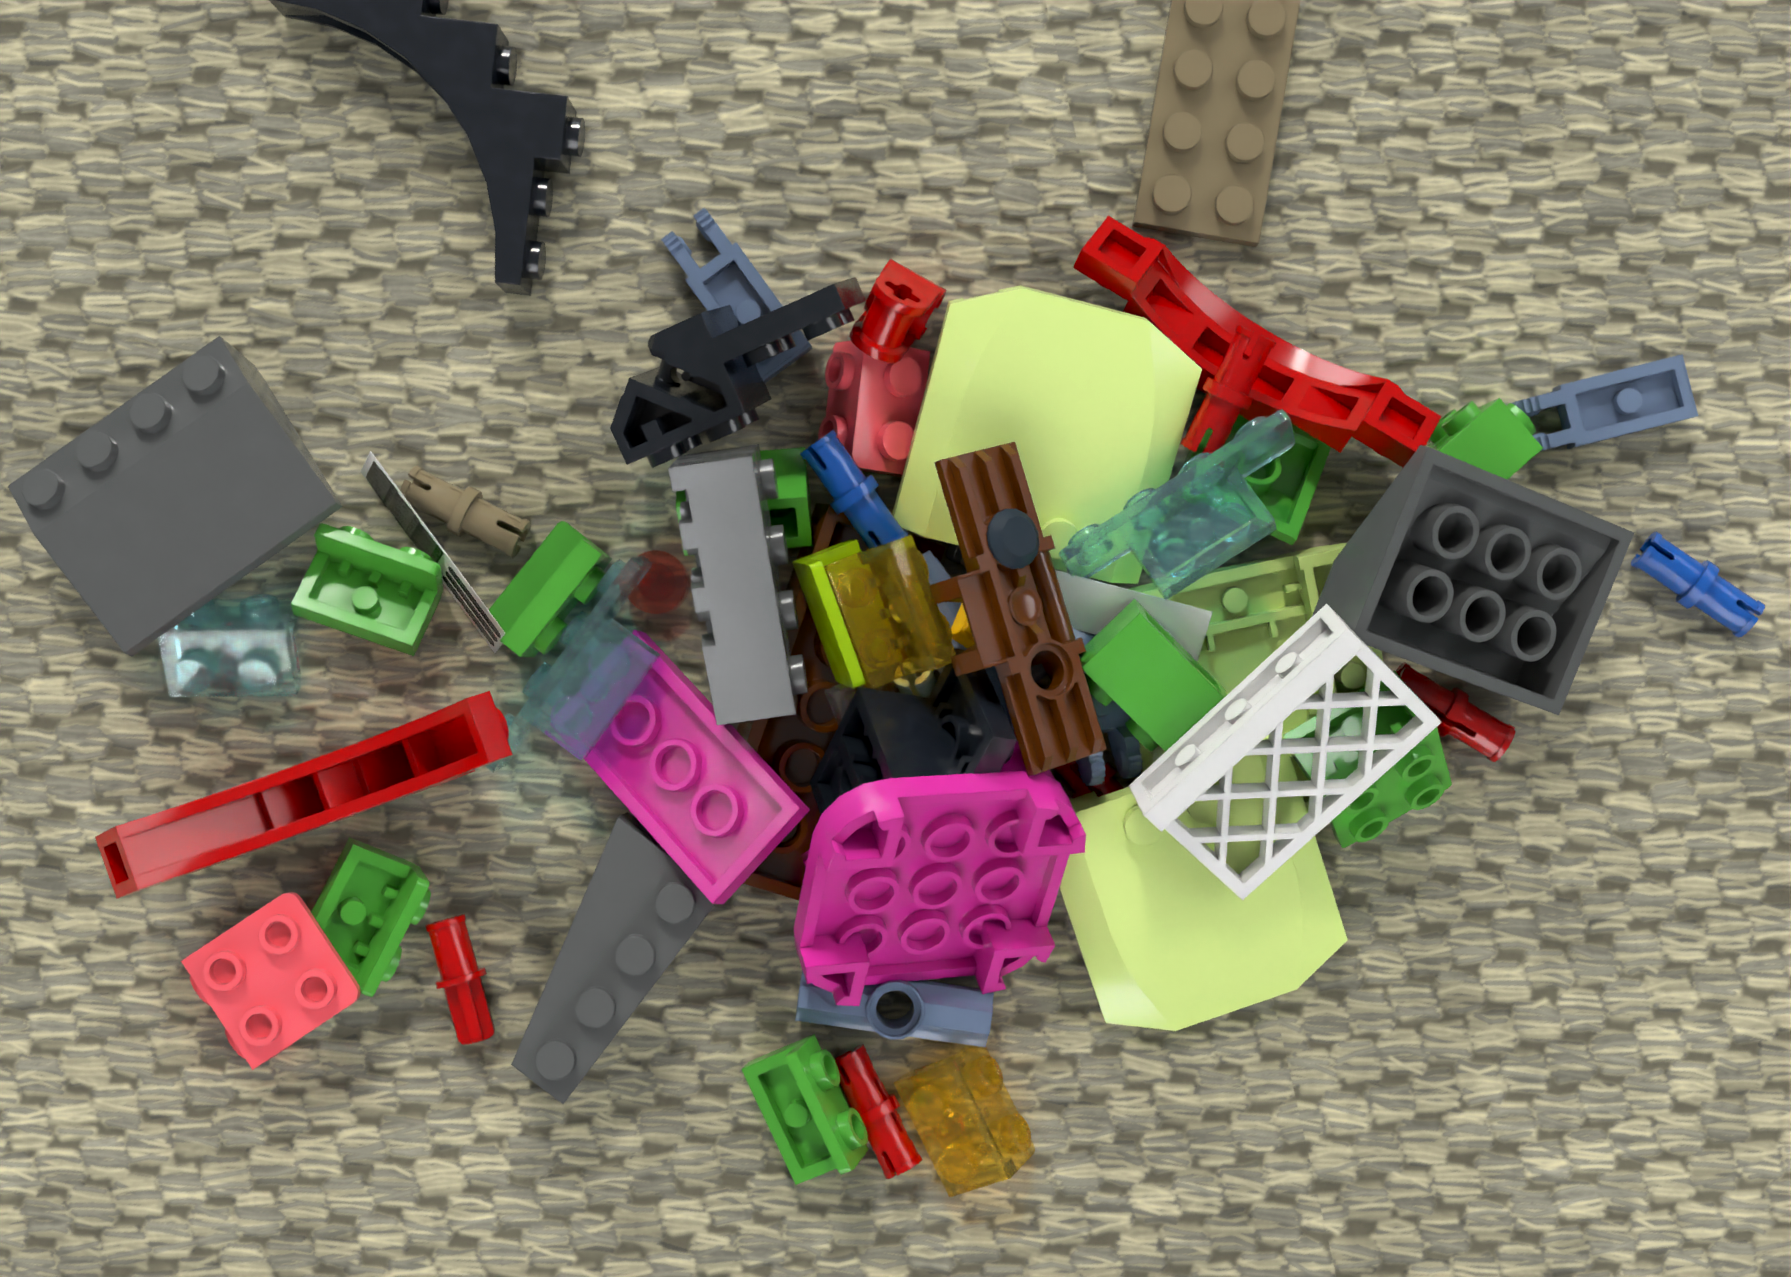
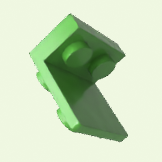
M1380 681V691H1391ZM1365 688L1359 690L1358 692H1365ZM1406 705L1378 706L1375 735L1396 734L1416 715ZM1363 707L1331 708L1329 737L1361 735ZM1317 715L1284 734V739L1315 737ZM1437 727L1330 822L1334 836L1342 848H1346L1355 842H1366L1374 839L1387 828L1389 822L1412 809L1421 810L1431 806L1452 785ZM1359 751L1327 752L1325 780L1346 779L1358 768ZM1313 753L1291 754L1307 779L1311 780Z

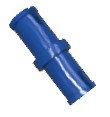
M833 429L802 451L800 455L803 459H806L833 497L834 501L830 503L832 509L837 515L842 512L845 514L876 560L883 556L885 551L889 552L899 545L909 535L905 530L903 531L874 490L879 486L872 475L864 476Z
M1657 531L1652 533L1640 548L1643 552L1642 555L1636 554L1631 561L1633 567L1639 568L1676 593V602L1686 609L1692 606L1697 607L1731 630L1738 638L1744 636L1759 620L1753 614L1755 613L1759 616L1765 609L1764 603L1759 600L1756 601L1719 576L1720 569L1709 560L1702 563L1698 562L1664 539Z

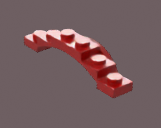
M1107 216L1081 249L1073 266L1074 269L1094 280L1100 286L1127 300L1128 302L1123 312L1146 318L1201 367L1202 372L1197 389L1205 394L1207 392L1202 387L1207 377H1215L1236 333L1237 325L1254 331L1243 354L1245 359L1249 358L1259 335L1277 342L1274 349H1271L1250 390L1249 395L1254 399L1249 409L1245 410L1242 408L1239 413L1245 419L1275 435L1285 419L1340 453L1351 437L1373 449L1377 454L1404 468L1419 446H1426L1442 417L1407 396L1397 384L1389 379L1360 373L1324 360L1262 328L1232 308L1203 285L1178 261L1166 245L1154 238L1143 237L1110 216Z

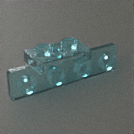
M1281 409L1267 418L1261 416L1252 419L1238 430L1232 441L1213 453L1204 452L1191 458L1183 465L1176 477L1157 489L1148 488L1138 492L1127 501L1123 511L1101 525L1091 524L1079 530L1069 540L1068 546L1059 552L1067 572L1072 578L1075 575L1090 578L1131 551L1166 601L1277 530L1275 519L1244 478L1295 445L1292 422L1289 416Z
M643 555L632 557L627 563L618 559L609 568L596 589L603 594V597L590 615L581 611L567 626L559 640L566 648L553 666L544 662L529 679L522 691L529 699L518 715L515 717L508 713L504 716L509 730L508 743L513 755L486 765V768L495 772L506 766L535 727L580 761L587 757L661 655L614 620V617L653 563Z

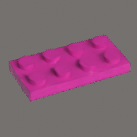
M633 630L552 722L712 904H724L810 811L803 801L731 724H716L714 708L710 701L644 632Z

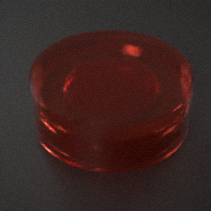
M652 550L638 555L631 561L625 572L624 589L628 599L636 608L646 613L661 615L670 613L683 604L689 593L690 578L685 565L677 557L664 551Z

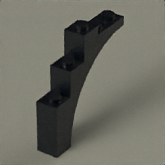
M269 0L286 18L333 27L378 46L419 74L447 103L469 138L487 184L495 228V283L505 293L531 296L532 280H542L546 264L545 242L537 241L539 217H549L553 202V182L551 178H544V173L547 171L570 174L571 157H581L584 149L585 121L584 118L576 117L577 112L568 96L504 89V85L513 86L517 72L516 48L508 46L509 41L498 24L436 17V14H446L449 0Z

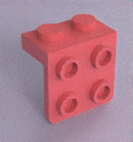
M287 892L278 896L181 961L190 974V982L195 992L206 1004L211 1006L225 1027V1034L230 1045L239 1056L246 1059L252 1070L293 1045L294 1042L356 1002L361 993L359 984L303 899L294 892Z

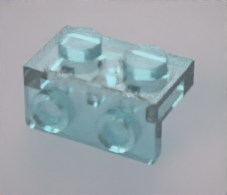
M269 594L253 595L245 599L213 598L157 638L169 696H297L301 688V671L293 628L299 616L293 614L291 607L293 599H278L276 596Z

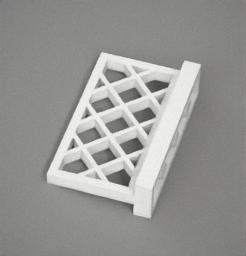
M1325 604L1137 777L1129 787L1142 814L1161 832L1165 829L1239 898L1244 900L1442 722L1350 629L1344 620L1328 604ZM1356 655L1367 666L1365 692L1333 693L1334 675ZM1380 681L1391 691H1380ZM1406 705L1416 715L1396 734L1375 735L1378 706ZM1363 707L1361 735L1329 737L1331 708ZM1317 709L1315 737L1282 739L1283 721L1295 710ZM1359 751L1358 768L1346 779L1325 780L1327 752ZM1313 753L1311 780L1278 782L1281 754ZM1267 755L1265 782L1232 784L1233 767L1243 757ZM1309 796L1308 813L1297 823L1275 824L1277 797ZM1264 798L1262 825L1229 826L1231 799ZM1218 800L1216 827L1188 828L1178 819L1195 801ZM1260 840L1259 857L1240 874L1235 872L1226 863L1228 842ZM1205 843H1215L1214 851Z

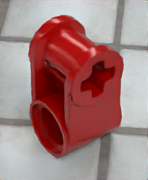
M890 259L873 284L864 305V310L866 311L854 323L850 331L849 337L851 342L859 350L872 358L887 363H897L915 340L922 338L927 330L925 326L935 308H939L947 290Z

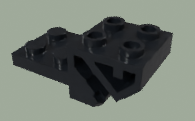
M856 277L834 283L740 326L731 306L727 305L702 312L651 335L648 347L653 356L662 359L660 366L629 378L610 427L626 464L628 465L647 456L653 468L702 445L699 433L703 431L706 432L711 443L759 420L760 418L755 408L772 398L758 372L756 364L795 347L796 344L791 334L803 330L807 341L854 321L855 319L850 308L866 301ZM677 368L683 370L684 372L682 374L677 372Z

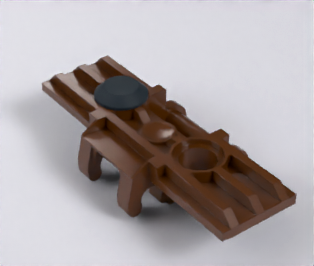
M1011 442L934 462L967 573L929 585L935 605L943 602L963 603L975 643L962 653L950 657L956 676L992 666L996 667L1028 776H1033L1106 750V744L1079 657V653L1085 652L1086 649L1082 637L1075 639L1049 552L1055 549L1051 535L1043 537L1016 443ZM1043 665L1052 681L1047 690L1040 688L1034 682L1031 675V666Z

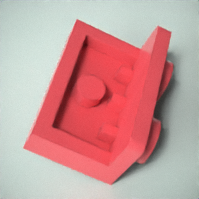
M851 340L835 343L833 354L830 356L825 370V380L829 390L826 417L820 425L818 440L834 429L837 433L836 436L861 471L902 477L927 384L930 351L910 347L900 361L897 363H887L866 355Z

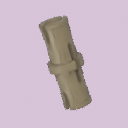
M418 465L410 470L408 476L414 480L412 483L404 480L400 491L412 507L446 523L447 531L458 537L466 533L505 552L511 558H514L519 553L521 546L517 545L519 540L524 542L531 528V521L521 519L483 500L482 492L471 486L463 490L424 471Z

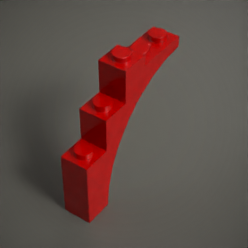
M490 691L465 698L419 719L320 757L221 792L115 826L95 836L115 896L118 899L232 860L285 839L347 819L377 806L472 773L476 769L513 755L508 743V725L502 712L495 707Z

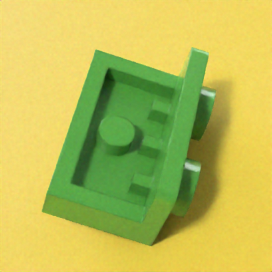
M565 521L557 523L489 609L505 632L500 641L519 657H535L538 652L546 655L568 629L569 625L563 620L579 601L584 605L587 604L604 585L609 576L604 569L613 558Z
M320 523L314 534L317 552L291 602L293 614L414 656L444 590L441 566L428 554L416 548L401 547L396 549L374 541L370 535L358 528L342 526L338 529Z
M349 837L311 913L359 984L361 994L373 997L380 982H387L394 975L402 954V948L399 945L409 925L419 923L427 910L431 897V891L428 889L430 882L419 866Z
M815 1034L751 1060L741 1069L795 1185L835 1169L841 1175L855 1169L869 1150L867 1147V1130L857 1110L849 1108L839 1087L840 1074L837 1064L827 1050L821 1049Z

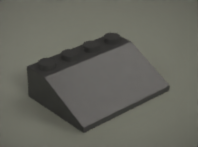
M220 336L8 485L34 536L122 651L131 657L343 507L258 369Z
M1420 445L1334 560L1312 616L1325 604H1328L1367 646L1559 715L1634 532L1440 451Z

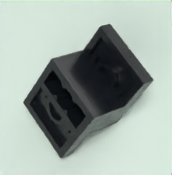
M954 648L951 656L960 654L965 650ZM949 658L929 697L858 687L810 781V785L821 815L839 796L864 783L889 778L1000 772L1003 765L1010 760L1017 738L986 670L982 669L956 676L951 658Z

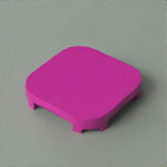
M1020 770L902 777L864 783L839 796L821 814L813 831L794 923V942L806 983H813V985L831 992L836 1005L860 1006L864 985L882 984L892 980L908 982L975 975L981 993L987 994L1006 989L1002 976L1024 966L1034 956L1039 961L1046 963L1055 947L1047 926L1070 854L1085 853L1086 843L1084 829L1060 782L1044 773L1028 776L1027 771Z

